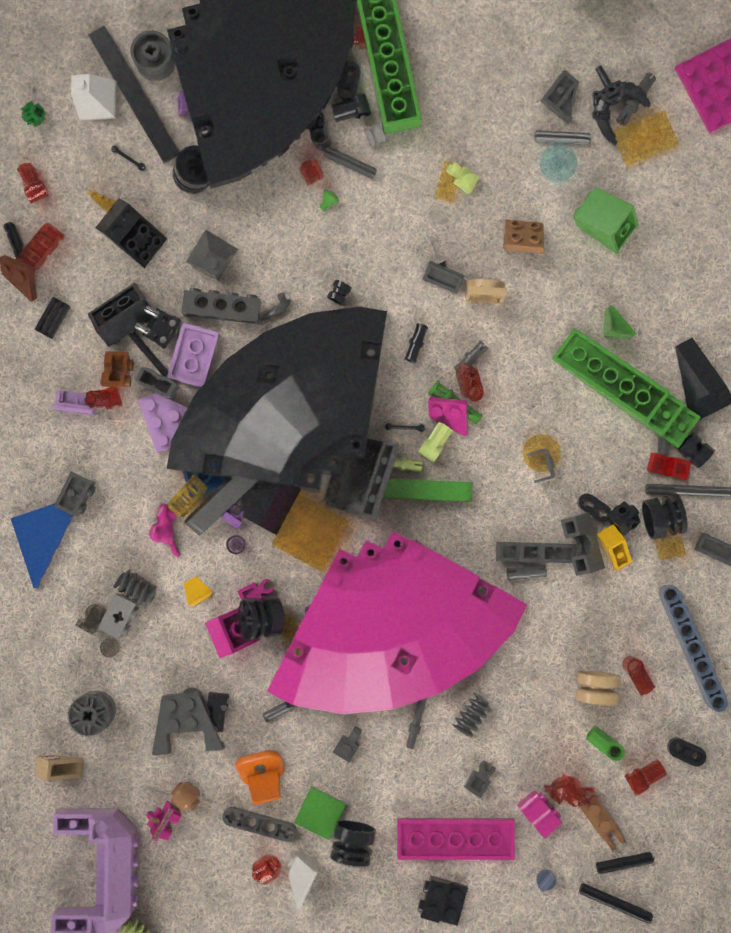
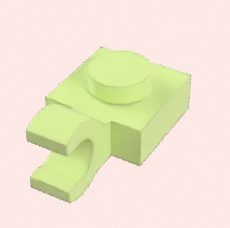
M455 162L453 165L449 164L446 169L448 174L456 178L454 184L467 194L472 192L480 178L466 166L461 168Z

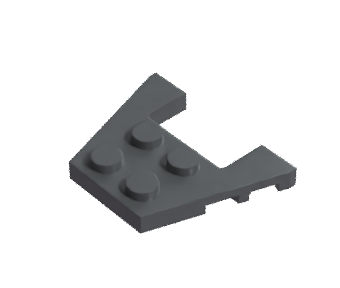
M201 691L165 694L162 696L152 755L170 754L172 751L169 734L203 731L206 751L225 749V744L220 740L217 726H214L211 713Z

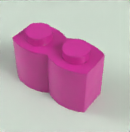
M534 790L517 806L545 839L562 824L559 819L561 815L555 807L550 809L546 804L549 801L542 792L538 794Z

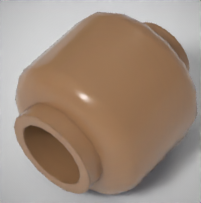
M188 781L180 782L171 792L172 802L183 812L189 809L193 811L200 803L198 799L200 791Z

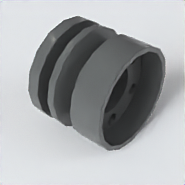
M99 690L89 691L75 699L70 705L68 722L71 728L79 735L95 736L107 728L114 720L116 714L115 703L106 692ZM91 711L93 715L89 718L87 714Z

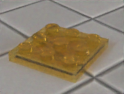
M299 494L272 545L323 572L350 521Z

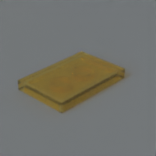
M664 110L613 131L616 135V145L626 167L679 145Z

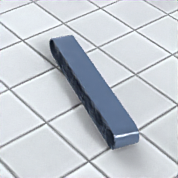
M669 585L661 587L659 598L706 705L717 712L726 710L728 700L679 589ZM671 589L673 591L672 598L667 599L666 592L667 590ZM679 607L681 613L678 617H675L674 609ZM687 625L688 632L683 635L681 632L682 627ZM692 643H695L696 650L691 653L689 647ZM700 661L704 662L702 670L697 669V664ZM711 679L712 685L706 688L705 682ZM716 697H719V704L717 706H714L713 700Z

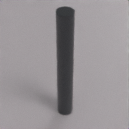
M137 333L128 334L161 375L167 377L168 370Z

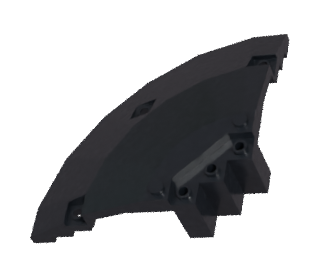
M199 0V4L181 8L186 25L168 29L167 32L211 188L240 181L252 174L254 169L261 165L262 167L267 165L271 159L277 156L281 157L290 148V145L300 138V135L306 129L309 130L316 123L319 113L322 109H325L333 91L340 85L348 55L351 53L354 44L355 0Z
M352 307L309 313L265 331L231 355L193 396L171 440L167 469L300 487V490L320 493L323 474L342 477L345 458L364 461L387 311ZM373 350L375 354L373 356H369L367 354V351ZM268 372L273 374L272 378L267 379L265 377L266 373ZM352 444L360 445V447L355 449ZM330 459L337 460V464L331 465ZM217 462V468H211V463ZM307 476L314 477V481H307Z

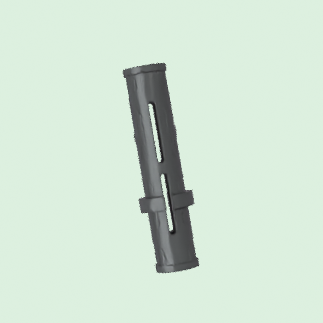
M646 73L639 84V87L646 94L656 81L655 76L650 79L652 73ZM633 98L627 100L624 103L623 110L616 118L617 123L622 120L620 125L626 126L633 113H636L639 109L640 102Z

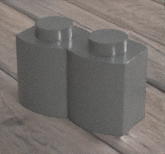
M141 367L135 378L136 382L144 388L155 391L167 399H174L179 389V386L173 380L166 376H160L154 370L147 367Z

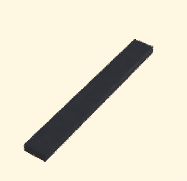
M105 26L88 34L163 163L178 156V149Z

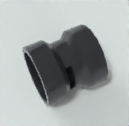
M335 280L333 291H329L327 298L343 306L346 301L345 296L350 293L352 288L340 280Z

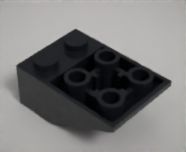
M118 198L95 227L143 268L146 267L168 239L129 203Z

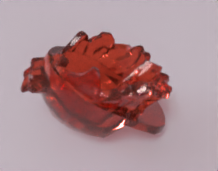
M566 774L555 779L551 785H544V792L549 793L552 799H556L559 805L564 800L573 807L590 805L586 795L595 791L594 787H582L576 777L566 776Z

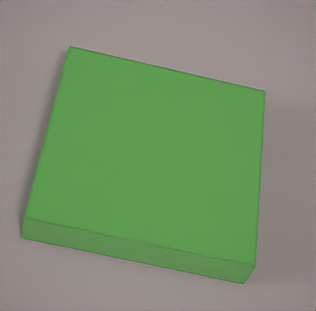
M311 786L294 823L329 840L346 803Z

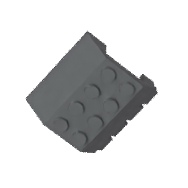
M367 438L364 461L345 458L342 477L331 476L329 484L336 486V488H327L324 500L327 501L326 505L376 520L400 444ZM352 444L355 449L360 447V445Z

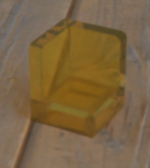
M681 536L654 542L659 560L686 556Z

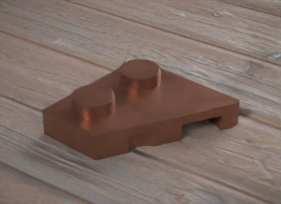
M7 255L1 256L0 270L2 275L29 301L36 300L37 293L33 267Z

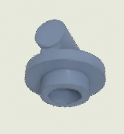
M542 870L538 873L536 877L538 888L545 892L555 886L556 876L553 872Z

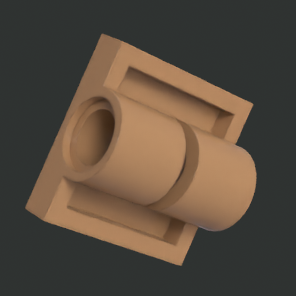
M506 220L503 249L543 254L544 224L535 221Z

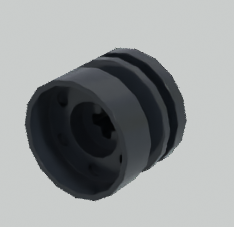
M196 145L185 147L179 152L172 173L178 188L189 194L201 193L209 186L200 149ZM191 170L195 171L194 176L191 175Z
M672 494L670 497L663 496L661 502L658 498L643 500L642 515L646 531L651 540L666 537L667 530L672 536L677 535V532L679 534L687 532V515L684 504L678 494Z
M264 596L260 599L246 598L240 601L238 620L243 637L246 640H251L254 638L259 639L263 635L264 637H275L283 633L285 624L284 610L277 596Z
M349 820L337 821L334 838L339 841L332 843L333 850H331L330 858L337 863L347 866H369L372 849L368 846L374 844L376 829L365 823Z

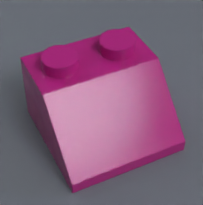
M239 608L205 622L219 658L231 655L261 640L260 638L246 640L243 637L238 620Z

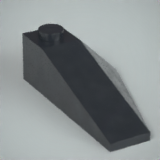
M690 338L675 346L687 408L699 415L700 419H703L730 405L731 393L695 340Z

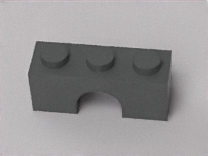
M590 512L562 519L561 524L565 538L572 537L578 543V553L576 556L571 557L576 576L604 569L605 565Z

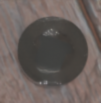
M107 638L102 641L100 651L105 657H114L120 651V643L115 638Z

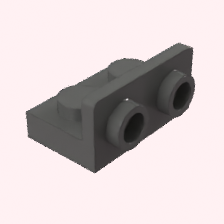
M70 472L54 507L79 517L87 508L85 503L88 497H92L96 490L94 486L96 482Z

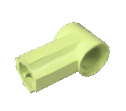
M439 422L418 453L434 463L453 430Z

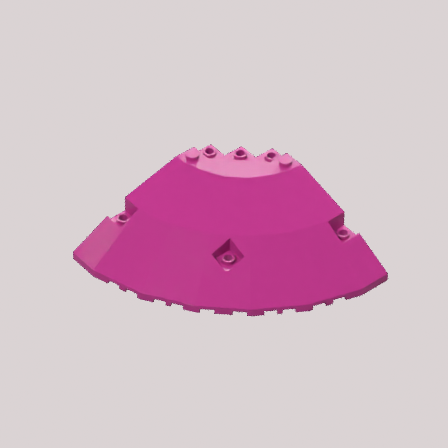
M394 531L389 535L383 548L366 540L357 557L339 548L267 692L295 706L339 714L393 710L440 694L480 669L515 631L527 604L497 586H493L480 579V576L446 557ZM394 542L401 546L399 548L394 547ZM367 550L373 552L374 556H368ZM343 558L346 561H348V563L346 565H341L340 559ZM481 587H484L486 589V593L484 595L480 594L479 589ZM300 648L302 650L301 655H295L294 650ZM403 657L408 660L406 665H402L400 662Z

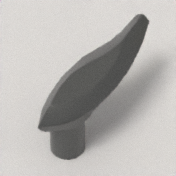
M279 293L277 297L280 303L274 306L260 320L263 321L279 315L289 306L291 300L286 299L284 293Z

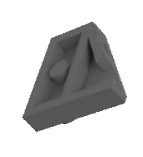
M564 69L540 100L566 123H570L572 120L571 114L575 105V93L578 89L579 81Z

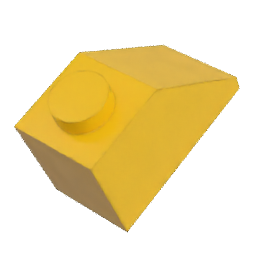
M614 525L597 533L599 543L615 571L632 563L626 540Z

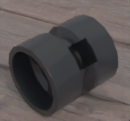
M694 432L677 449L685 458L689 457V461L697 468L703 466L715 451L707 443H702V439Z

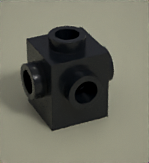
M625 501L614 507L607 515L610 525H614L623 537L631 530H634L641 522L638 509L634 505L627 504Z

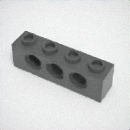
M190 288V290H184L181 313L184 316L259 324L262 302L258 296L251 294L242 297L234 292H228L225 295L220 294L216 290H209L207 293L201 292V289ZM201 300H208L207 306L199 307ZM220 302H227L225 309L220 310L217 308ZM239 304L246 305L245 310L242 312L236 311V307Z

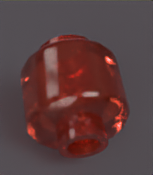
M266 854L254 862L252 866L253 879L262 885H267L278 878L281 872L279 859Z

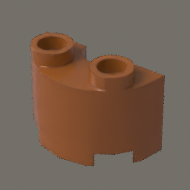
M105 351L101 386L131 387V376L129 374L134 369V361L129 358V352Z

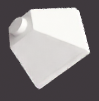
M91 74L72 75L71 95L80 120L116 118V80Z
M299 851L296 856H291L287 867H290L288 875L296 908L298 909L301 908L315 879L319 861Z

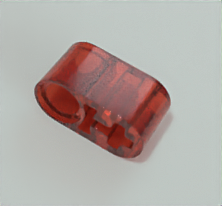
M466 363L460 364L456 369V377L461 394L473 402L481 400L484 390L478 370ZM474 388L473 394L470 395V390Z

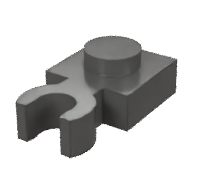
M486 761L480 763L479 772L473 770L463 786L479 798H482L491 783L487 777L495 772V767L493 766L489 771L485 770Z

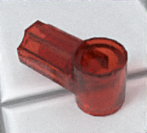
M24 163L16 169L25 187L23 188L31 204L49 196L32 163Z
M118 387L89 391L84 398L85 404L90 408L105 407L106 410L113 409L114 406L118 405V407H121L123 405Z
M634 656L624 658L622 667L629 675L639 694L642 696L652 692L655 685L646 672L643 662ZM636 661V668L634 670H630V664Z
M656 759L641 769H634V772L631 774L628 772L625 775V779L633 793L638 795L648 790L649 785L665 777L667 773L660 761Z

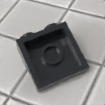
M430 875L429 881L425 880L423 886L424 900L420 899L417 911L420 912V918L436 923L442 921L458 926L468 886Z

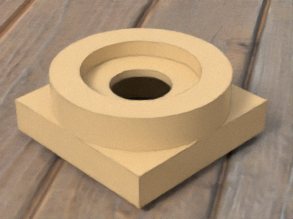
M498 280L467 281L464 301L472 303L487 302V304L503 303L507 296V288H505L504 282Z

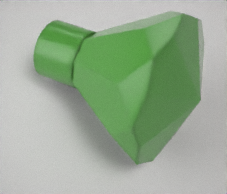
M324 190L323 201L319 208L326 211L329 206L339 202L336 194L332 191Z

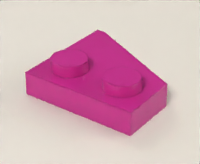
M430 397L428 400L429 417L445 424L463 436H467V400Z

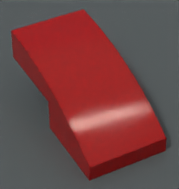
M651 452L647 471L687 480L691 462Z

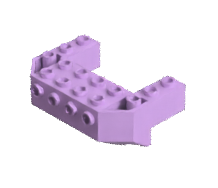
M60 808L53 814V834H89V843H97L95 907H58L51 915V933H114L131 916L139 904V895L136 894V887L139 886V875H136V867H139L140 857L137 855L140 835H137V828L119 809Z

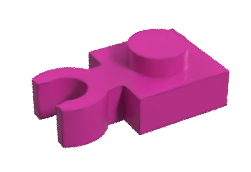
M269 579L261 581L258 587L253 582L238 590L237 592L241 600L246 598L260 599L262 593H271L274 590L273 588L269 590L264 588V584Z

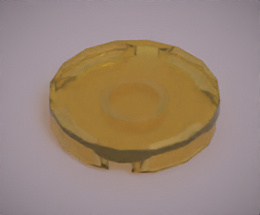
M539 434L532 436L523 446V460L528 468L533 471H549L545 462V454L542 452L527 457V453L547 449L550 457L553 458L555 466L560 460L561 451L559 444L549 435Z

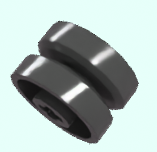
M155 30L144 31L136 36L131 44L130 53L138 72L145 79L151 81H160L167 78L174 71L176 65L168 38Z

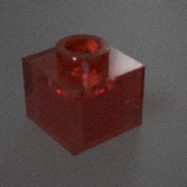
M308 160L299 168L300 174L307 186L324 178L323 171L317 160Z

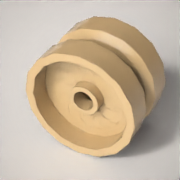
M594 671L577 672L576 682L587 687L576 689L575 700L595 705L619 704L620 694L611 689L620 686V675Z

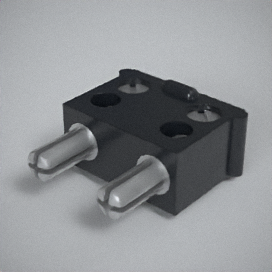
M146 306L147 309H144V311L152 315V318L147 327L136 323L135 329L143 332L142 335L165 349L168 343H171L174 339L178 340L181 319L175 315L171 316L158 308L155 310Z

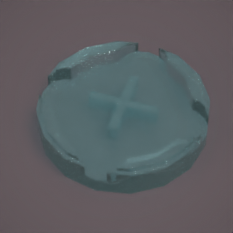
M557 144L550 148L548 147L540 157V171L551 182H565L575 173L577 158L572 149L565 145Z

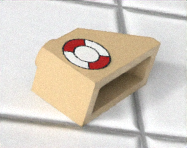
M59 755L37 756L35 776L45 781L81 778L83 758Z

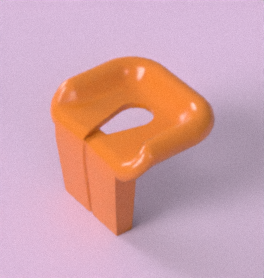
M265 750L237 759L235 768L241 780L249 785L253 805L281 799L280 776L284 773L285 765L279 752ZM265 765V773H260L254 767Z

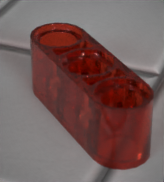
M45 223L18 255L16 260L32 266L35 275L36 269H40L47 260L48 254L51 255L59 245L58 242L64 239V234L51 223Z

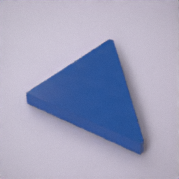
M54 504L11 518L33 588L39 587V583L46 573L52 557L73 518V515L54 507Z

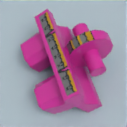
M166 801L162 809L157 807L154 812L148 811L146 817L149 819L147 826L151 827L150 833L153 835L152 840L158 841L159 838L168 840L172 834V828L166 826L168 821L177 824L182 816L181 812L174 808L173 804L169 801Z

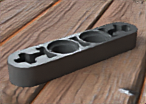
M229 807L223 814V822L230 827L281 841L290 842L297 833L296 826L291 822L237 807ZM234 812V816L240 818L241 814H244L241 824H238L240 819L234 818L233 821H229V817L226 815ZM249 816L254 817L256 820V824L252 827L245 823V819ZM268 821L272 822L275 826L271 832L264 829V824ZM278 824H281L280 829L282 830L290 827L293 834H289V837L285 836L283 831H279V835L276 834Z

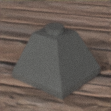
M205 230L186 262L219 281L238 249Z

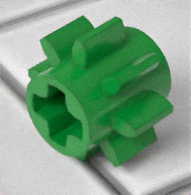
M30 101L21 108L23 111L21 117L27 125L33 123V126L36 127L46 120L44 118L45 110L39 103L34 105Z

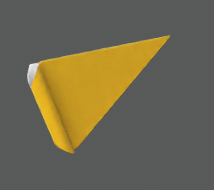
M197 576L184 583L189 606H196L211 597V589Z

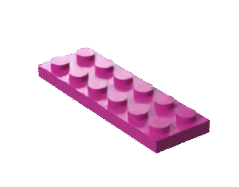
M397 818V860H515L514 818Z

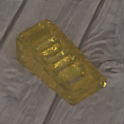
M90 189L87 192L89 197L106 212L116 202Z
M193 475L168 502L167 506L179 518L185 517L207 491L208 487L197 476ZM193 484L199 489L198 492L192 487ZM187 491H189L194 497L192 498V497L187 493Z

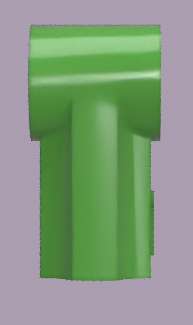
M596 725L585 738L613 761H619L625 755L622 745ZM613 746H618L619 751L616 755H610V749Z

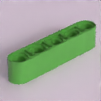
M389 479L383 498L472 502V482Z

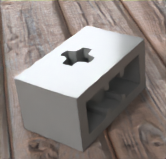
M120 593L114 594L98 630L117 639L123 636L126 637L131 628L129 625L131 619H135L140 608H137L138 602ZM122 612V617L124 619L118 621L119 617L117 616V614Z

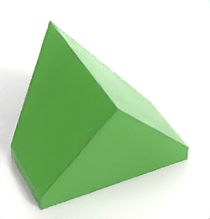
M612 305L605 310L603 337L631 339L637 334Z

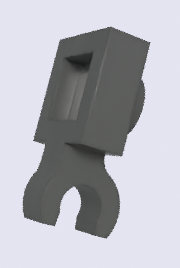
M355 726L349 737L342 735L333 753L350 762L359 748V744L355 741L360 736L362 730Z

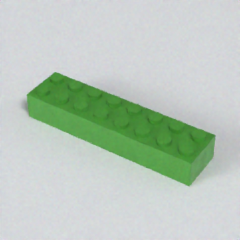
M355 0L384 135L421 127L422 118L396 0Z

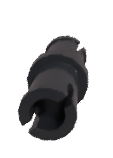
M421 323L416 324L413 337L409 340L410 346L404 358L406 361L416 363L420 348L424 346L423 340L428 326Z

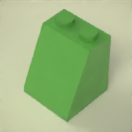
M597 187L588 193L585 202L575 211L573 217L577 227L616 254L638 226L634 205Z

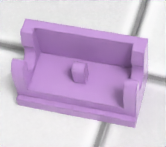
M60 390L56 393L54 410L96 416L99 395Z

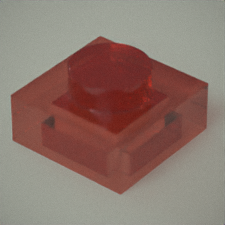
M363 27L355 29L354 46L358 45V50L366 48Z

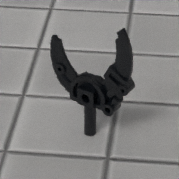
M599 66L596 68V72L604 85V89L594 91L592 94L594 106L592 117L597 121L602 135L616 146V135L609 124L611 120L610 106L620 103L624 96L637 100L644 107H650L651 104L646 93L638 85L636 86L632 82H621V80L611 83L604 68Z

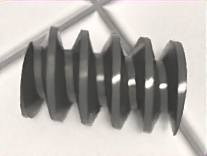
M131 569L123 572L114 583L113 588L119 586L120 593L126 590L125 596L129 597L132 595L133 601L139 598L138 604L142 605L145 603L146 609L156 595L157 586L155 585L150 589V581L144 585L143 577L136 580L138 574L135 573L133 576H130Z
M475 692L473 694L476 699H468L471 706L464 705L467 712H459L462 719L455 717L458 724H452L457 730L468 737H473L471 730H478L475 723L482 724L480 717L487 718L484 711H492L489 703Z

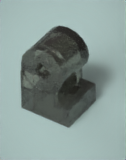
M99 603L88 606L85 611L86 617L79 618L75 626L91 634L96 633L105 615L104 606Z

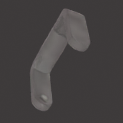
M541 449L526 454L528 457L531 455L544 452L547 469L549 470L551 475L545 478L534 480V483H538L555 477V472L553 469L555 468V465L553 462V458L550 457L549 451L547 449Z

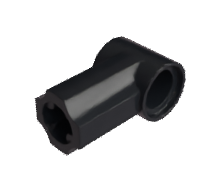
M357 94L348 101L331 105L335 122L354 117L360 119L361 116L365 115V117H368L371 114L366 94Z
M209 692L207 706L211 713L210 717L214 726H217V732H223L229 694Z

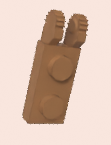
M595 795L579 805L600 837L607 842L612 851L616 849L615 844L608 838V835L612 832L616 834L617 839L622 844L626 842L618 831L617 825Z

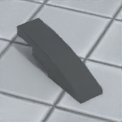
M496 542V561L572 563L571 557L576 556V544Z

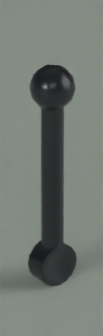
M117 146L111 147L113 153H118L136 165L140 171L145 170L143 163H138L120 151Z
M387 423L385 429L388 431L391 429H408L423 432L425 426L422 424L418 426H403Z

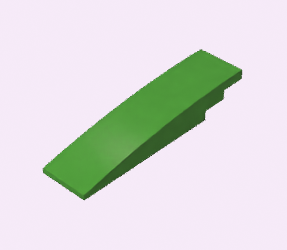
M576 328L572 330L552 358L571 374L677 449L701 418L685 407L686 404L672 396L670 391Z

